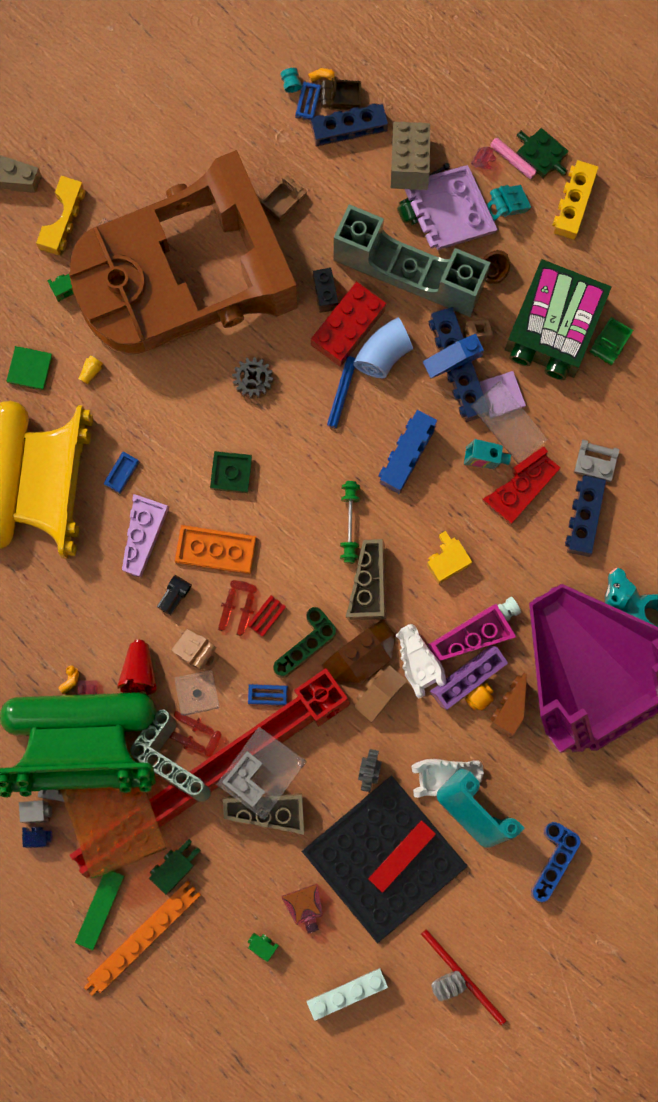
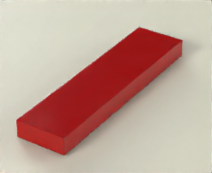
M421 820L368 880L383 893L436 833Z

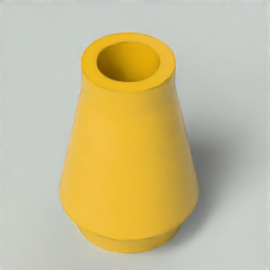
M90 355L88 359L86 358L78 379L88 384L102 369L103 363Z

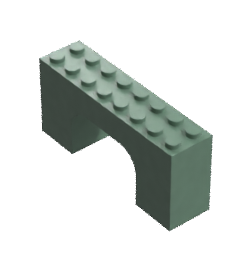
M350 204L348 205L334 236L333 261L444 307H453L454 311L471 317L484 288L491 262L457 248L454 249L450 259L436 257L390 237L383 229L384 218Z

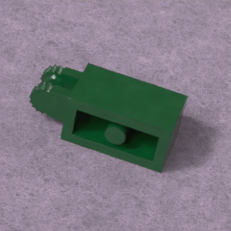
M190 839L178 850H170L163 858L165 859L164 863L161 866L157 864L149 872L151 874L149 879L165 895H168L194 867L191 861L201 850L199 848L194 849L188 858L182 854L191 845L192 841Z

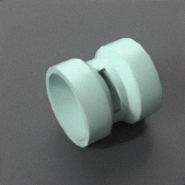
M509 597L505 603L497 605L506 621H509L513 615L517 616L521 613V609L513 597Z

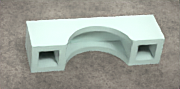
M380 968L306 1002L315 1021L388 988Z

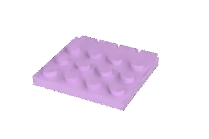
M468 165L430 175L428 190L404 189L408 199L414 200L411 202V206L416 217L422 216L418 221L423 232H429L425 237L430 248L436 247L437 250L487 236L497 231V227Z

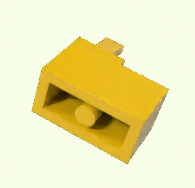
M446 531L438 536L442 542V545H440L441 554L439 555L438 552L428 558L429 561L427 562V567L438 585L472 564L460 541L456 540L455 537L451 539Z

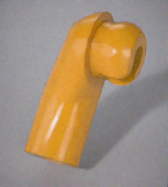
M320 68L309 73L308 77L311 82L320 78L332 80L335 72L331 69Z
M73 665L66 668L68 679L58 687L64 695L75 687L78 682L79 670Z

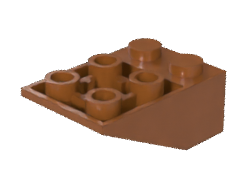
M523 673L522 676L517 675L510 686L513 690L511 693L507 691L500 702L503 706L501 709L497 708L490 718L492 721L490 726L508 738L515 734L524 719L526 673Z

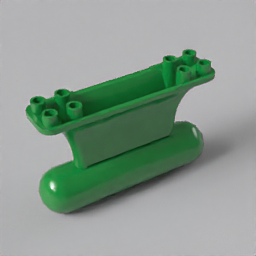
M139 692L32 696L8 699L2 705L0 711V724L10 735H29V740L23 757L16 765L9 768H0V796L7 798L11 796L12 792H19L21 796L28 797L31 796L33 791L109 787L120 788V791L123 793H129L132 788L140 787L142 792L151 791L152 786L156 783L154 767L149 763H137L132 759L127 750L125 732L146 730L153 724L156 715V707L153 700L147 694Z

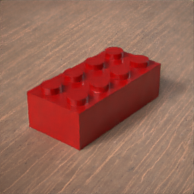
M356 281L312 336L311 346L341 367L347 357L351 355L386 311V303Z

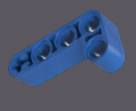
M557 822L549 823L544 828L545 837L557 846L531 890V896L537 902H545L550 898L581 843L576 833ZM551 826H555L558 829L556 837H552L549 834L548 830ZM568 836L575 839L573 847H568L566 844ZM558 853H562L565 856V862L562 865L556 861ZM549 870H552L556 875L555 880L552 882L546 879V873ZM541 881H543L547 885H551L550 888L545 887L543 891L545 897L542 896L538 898V893L536 892V890H541L544 886V884H541Z

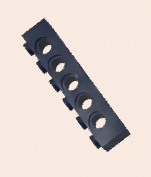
M453 307L431 313L428 323L430 330L435 332L436 337L434 340L437 349L440 348L442 351L448 345L464 339ZM448 328L450 333L444 334L441 332V329ZM472 361L462 365L463 367L459 369L455 368L446 372L449 383H453L454 386L452 390L454 398L459 400L461 406L459 407L460 415L462 418L465 417L466 422L488 416L489 413ZM465 379L469 384L462 386L459 380ZM471 396L475 402L467 403L465 398Z

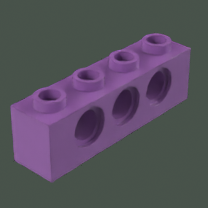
M490 645L446 678V685L442 687L437 685L430 693L440 707L447 710L508 664V662L497 647Z

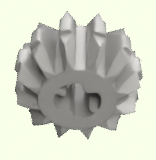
M459 971L445 974L435 979L431 984L433 993L439 1001L458 996L467 988L466 982Z

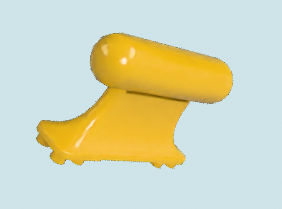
M11 400L3 401L0 403V549L10 544L14 534L15 522L37 527L52 536L57 543L58 554L61 558L68 559L69 555L76 556L77 545L74 544V541H71V537H78L79 526H76V522H73V511L83 444H90L91 433H88V428H85V426L93 425V415L90 410H85L83 405H78L73 418L66 425L52 431L32 433L27 432L29 416L26 408L18 402Z

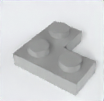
M247 751L222 783L251 807H254L265 794V791L250 779L263 763Z

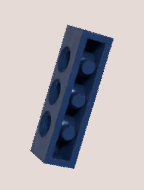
M374 103L365 108L355 107L350 111H337L328 116L318 115L311 119V128L317 147L386 132L388 130V122L383 104L378 105ZM368 117L371 121L365 122L362 119ZM350 121L353 125L347 126L344 123ZM333 125L335 128L330 130L327 126Z
M583 475L581 481H577L575 491L578 492L577 499L574 498L572 510H575L574 517H570L568 528H571L570 536L567 535L565 546L568 547L567 553L586 557L591 556L606 480ZM590 494L593 501H586L583 495ZM586 512L589 515V519L583 520L580 517V513ZM576 531H584L586 537L579 538L576 534Z

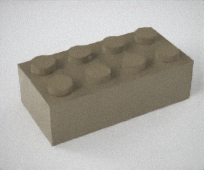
M393 122L390 188L428 190L430 123Z

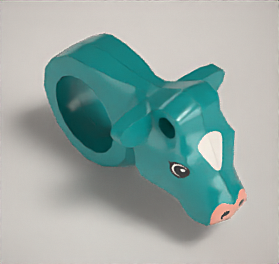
M615 568L609 573L605 603L652 624L646 618L644 612L647 608L658 611V595H639L637 588L628 580L625 571L621 568Z

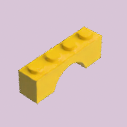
M64 176L60 177L55 194L64 206L63 214L54 224L42 226L36 241L38 249L59 256L61 251L65 250L67 234H70L73 229V218L77 217L79 202L85 196L86 190L82 182Z

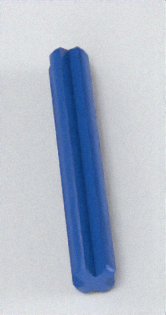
M348 356L327 422L329 427L337 428L355 368L354 361L356 358Z

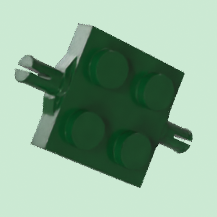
M540 128L530 137L522 130L518 132L516 137L522 140L524 145L516 154L536 169L541 177L544 178L549 172L557 170L562 176L568 172L560 163L569 151L543 128Z

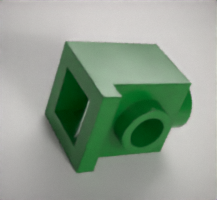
M69 274L60 275L53 282L51 279L47 280L58 302L74 294Z
M253 933L248 940L250 944L248 949L266 962L269 961L279 945L275 943L273 946L271 944L272 940L264 934L260 937Z

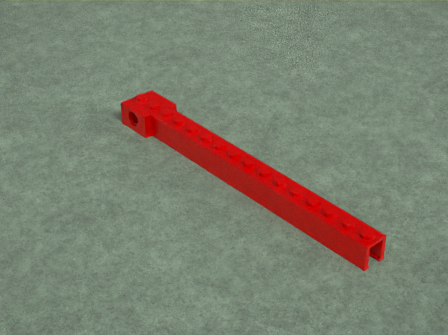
M325 668L294 690L297 698L195 767L190 773L202 780L212 792L223 784L222 781L247 751L256 759H260L313 721H315L318 727L347 708L350 702ZM171 784L69 856L77 862L80 867L78 869L80 873L88 878L198 801Z

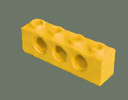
M577 160L575 166H571L568 176L572 178L570 183L566 182L563 190L566 196L565 199L560 200L558 210H561L559 216L555 215L552 226L555 227L554 234L575 240L599 166ZM580 180L584 185H578L575 181ZM576 197L579 201L573 202L570 198ZM565 214H571L573 218L568 219L565 217Z

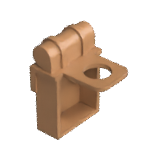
M286 176L261 200V206L280 222L291 210H294L301 203L307 192L297 185L293 179Z
M186 629L171 650L193 667L200 670L203 668L208 672L219 659V656L214 652L217 647L189 629ZM210 656H213L211 664L206 665V662L210 658Z

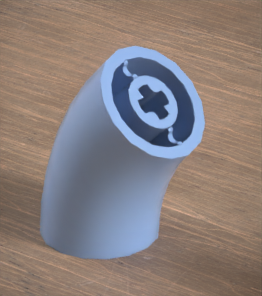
M399 317L382 326L367 340L354 361L356 369L371 377L386 378L392 366L402 356L413 350L410 338Z

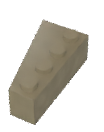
M0 155V190L2 188L11 189V191L35 193L42 177L39 168Z
M383 539L363 540L349 607L346 613L348 620L386 619L385 543Z
M302 793L263 795L254 807H251L239 796L223 798L224 819L304 835Z

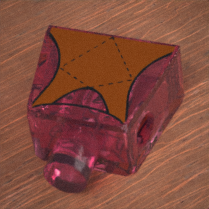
M317 884L281 896L296 925L304 923L308 934L319 930L315 918L321 917L323 914Z

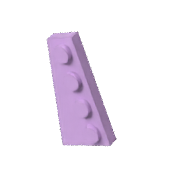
M133 494V506L130 512L131 520L127 532L128 540L127 546H125L122 571L141 578L169 507Z

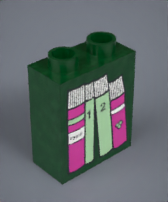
M541 259L505 347V351L511 353L509 358L522 366H530L532 361L546 367L545 373L557 380H566L567 375L574 378L612 286Z

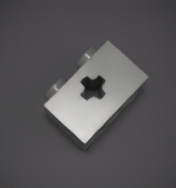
M43 800L19 802L20 822L25 824L49 822V818H52V806H49V802Z

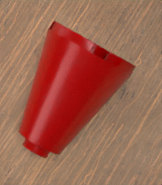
M134 640L129 645L117 689L120 688L122 693L146 692L147 695L156 692L157 686L149 645L144 640Z

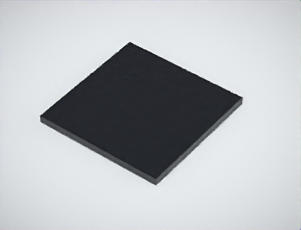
M392 775L301 851L377 944L468 867ZM422 820L436 834L382 893L368 878Z

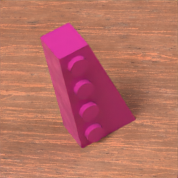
M493 604L427 645L437 659L441 661L512 639L516 636L497 604Z

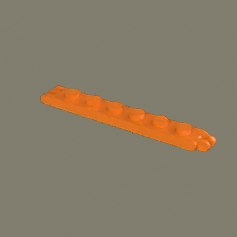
M186 881L87 978L89 982L84 986V989L88 990L93 985L94 989L89 993L91 996L97 991L102 993L201 896L199 892L194 897L191 896L196 890L194 887L188 891L185 890L190 885L189 881Z

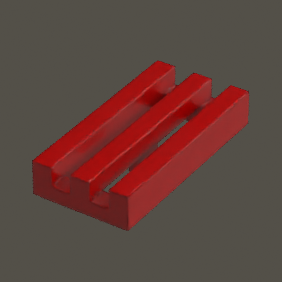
M541 447L517 464L512 470L514 476L521 474L528 467L547 456V449Z
M270 595L247 626L263 637L285 610L286 606ZM273 602L274 604L255 627L254 623L269 604ZM279 606L280 609L261 632L259 630L275 608Z

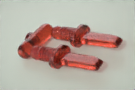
M232 580L230 582L232 588L228 591L227 600L221 604L224 608L218 630H225L231 609L235 610L236 606H233V601L236 594L235 589L249 592L244 608L240 607L242 615L236 635L242 636L245 633L250 614H254V611L250 609H252L255 597L252 593L257 591V587L244 581Z
M175 711L174 717L178 721L193 727V732H196L198 729L203 733L212 735L206 749L203 745L193 741V737L190 735L187 738L173 731L169 738L183 744V749L185 750L189 747L200 753L204 752L207 757L212 756L222 736L221 732H214L213 728L200 723L202 720L200 718L194 720Z

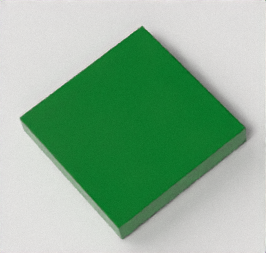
M15 346L6 382L44 391L53 356L52 353Z

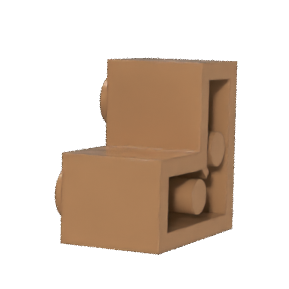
M390 665L385 671L381 669L365 686L368 688L367 691L363 690L357 696L358 702L354 708L373 722L407 680Z

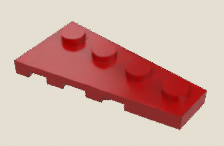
M545 456L521 474L496 489L493 493L484 497L482 501L511 525L561 467L548 456Z

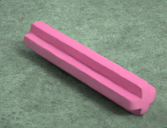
M495 138L491 142V147L529 179L535 176L536 169L499 138Z

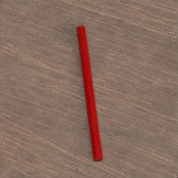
M427 929L421 933L423 938L453 972L459 971L466 982V987L500 1025H503L507 1021L431 933Z

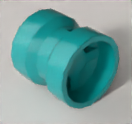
M287 68L280 73L281 79L284 81L283 87L286 93H293L302 88L301 81L298 79L299 73L297 68Z

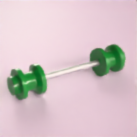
M346 481L341 486V489L345 490V496L341 497V501L349 503L348 542L340 543V547L344 548V554L340 555V559L344 560V563L353 564L355 560H359V556L355 554V549L359 547V543L352 542V505L355 502H360L357 490L361 488L356 481Z

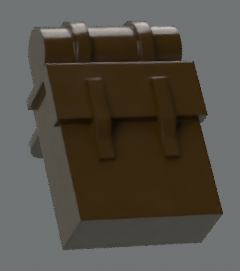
M336 76L332 80L321 81V107H330L331 110L361 107V81L337 80Z

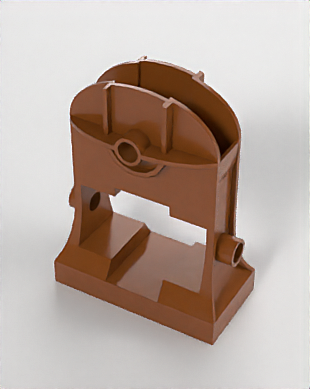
M237 150L216 158L208 171L189 187L186 184H177L166 191V199L88 230L77 241L71 256L69 272L71 285L86 323L93 334L103 343L125 354H140L220 321L224 328L233 327L244 320L243 315L261 313L278 317L297 309V286ZM212 205L223 232L239 230L248 252L241 256L240 260L242 275L248 289L198 311L186 282L177 285L164 253L170 250L160 222Z

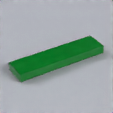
M107 868L105 869L76 938V944L94 950L124 875Z

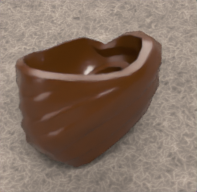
M495 250L483 257V260L491 262L486 282L490 284L502 282L510 271L511 263L508 254L501 250Z

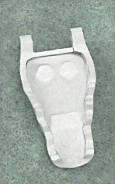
M409 624L401 628L396 637L400 640L402 647L400 650L401 660L404 662L402 668L405 671L407 680L415 691V695L420 699L425 696L424 688L437 682L440 687L446 685L444 669L440 661L420 637L415 625Z
M426 759L411 766L413 773H419L420 787L413 790L414 797L436 796L439 788L459 768L470 771L478 779L479 783L482 782L484 775L483 764L480 761L456 762Z

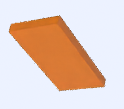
M181 525L175 563L251 575L257 537Z

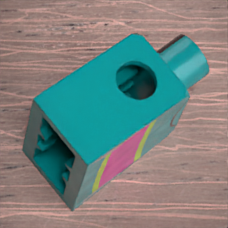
M474 439L466 446L464 465L495 469L500 464L509 465L511 454L502 452V445Z

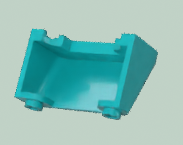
M459 768L437 791L438 802L485 848H492L513 839L525 829L514 818L506 817L500 820L496 817H491L473 798L479 790L480 784L478 779L468 770Z

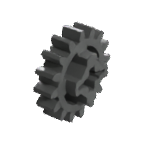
M254 357L253 361L250 362L246 358L245 364L240 361V368H234L236 373L232 374V377L236 380L233 381V385L238 386L236 391H242L243 397L249 394L250 399H252L253 395L260 398L259 393L262 392L266 395L265 389H271L269 383L273 382V378L269 376L273 375L272 370L267 371L269 364L263 365L262 359L257 362L256 357ZM242 372H243L244 375H245V378H243V379H242V382H241V381H240V377H241V374H242ZM265 374V382L262 384L261 378ZM249 375L252 377H256V381L250 379Z
M369 749L368 757L362 758L358 780L362 781L361 791L370 792L372 784L378 783L382 761L377 760L378 750Z

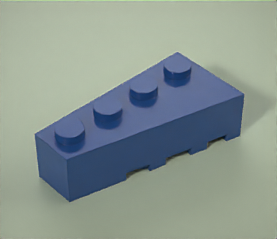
M419 410L416 411L413 418L409 419L404 435L401 434L396 443L398 445L396 450H392L387 459L389 461L387 467L381 469L378 475L380 477L379 484L400 494L436 429V419Z

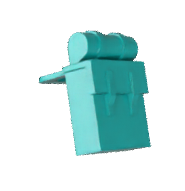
M506 185L491 190L492 200L486 205L493 221L503 215L507 217L526 213L532 208L521 185L510 187ZM493 204L496 205V215H493L491 212Z

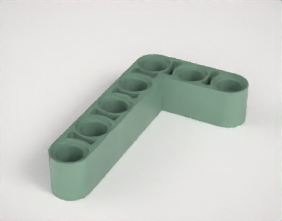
M166 710L157 711L153 724L148 729L143 730L131 746V756L139 763L153 765L155 774L199 802L206 801L211 795L210 788L198 777L158 753L175 730L177 722Z

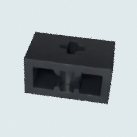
M330 267L314 270L313 281L320 313L333 311L338 305L332 269Z

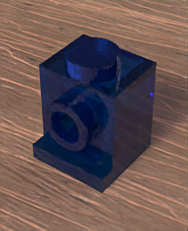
M27 827L22 828L23 848L49 847V843L52 842V831L44 830V827H32V831H29Z

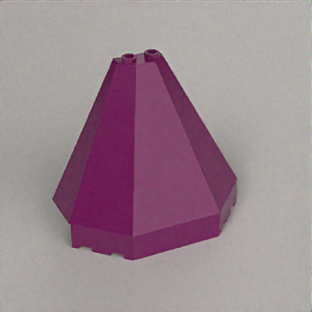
M564 584L551 588L549 592L536 597L529 603L541 720L546 736L548 735L560 753H564L568 749H571L572 752H583L586 748H590L591 751H597L658 714L657 626Z

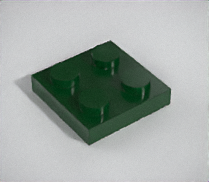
M214 451L210 490L248 494L252 455Z

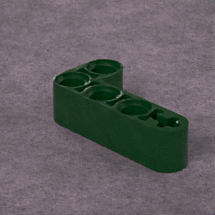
M312 607L306 614L307 622L313 631L274 663L273 669L277 677L285 678L335 638L336 628L320 608ZM316 612L321 617L318 621L314 622L309 617L312 613ZM325 627L332 629L333 633L330 636L322 634V630ZM314 639L318 645L316 648L311 649L307 646V642ZM294 652H301L303 655L302 659L299 661L293 660L292 654ZM286 658H289L290 663L293 664L294 666L291 667V665L288 664V665L285 667V668H286V672H283V671L278 672V670H279L278 665H280V664H281L282 666L286 665V664L288 663L287 660H286Z

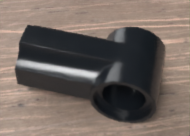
M174 575L157 608L171 616L181 599H184L190 591L192 584Z

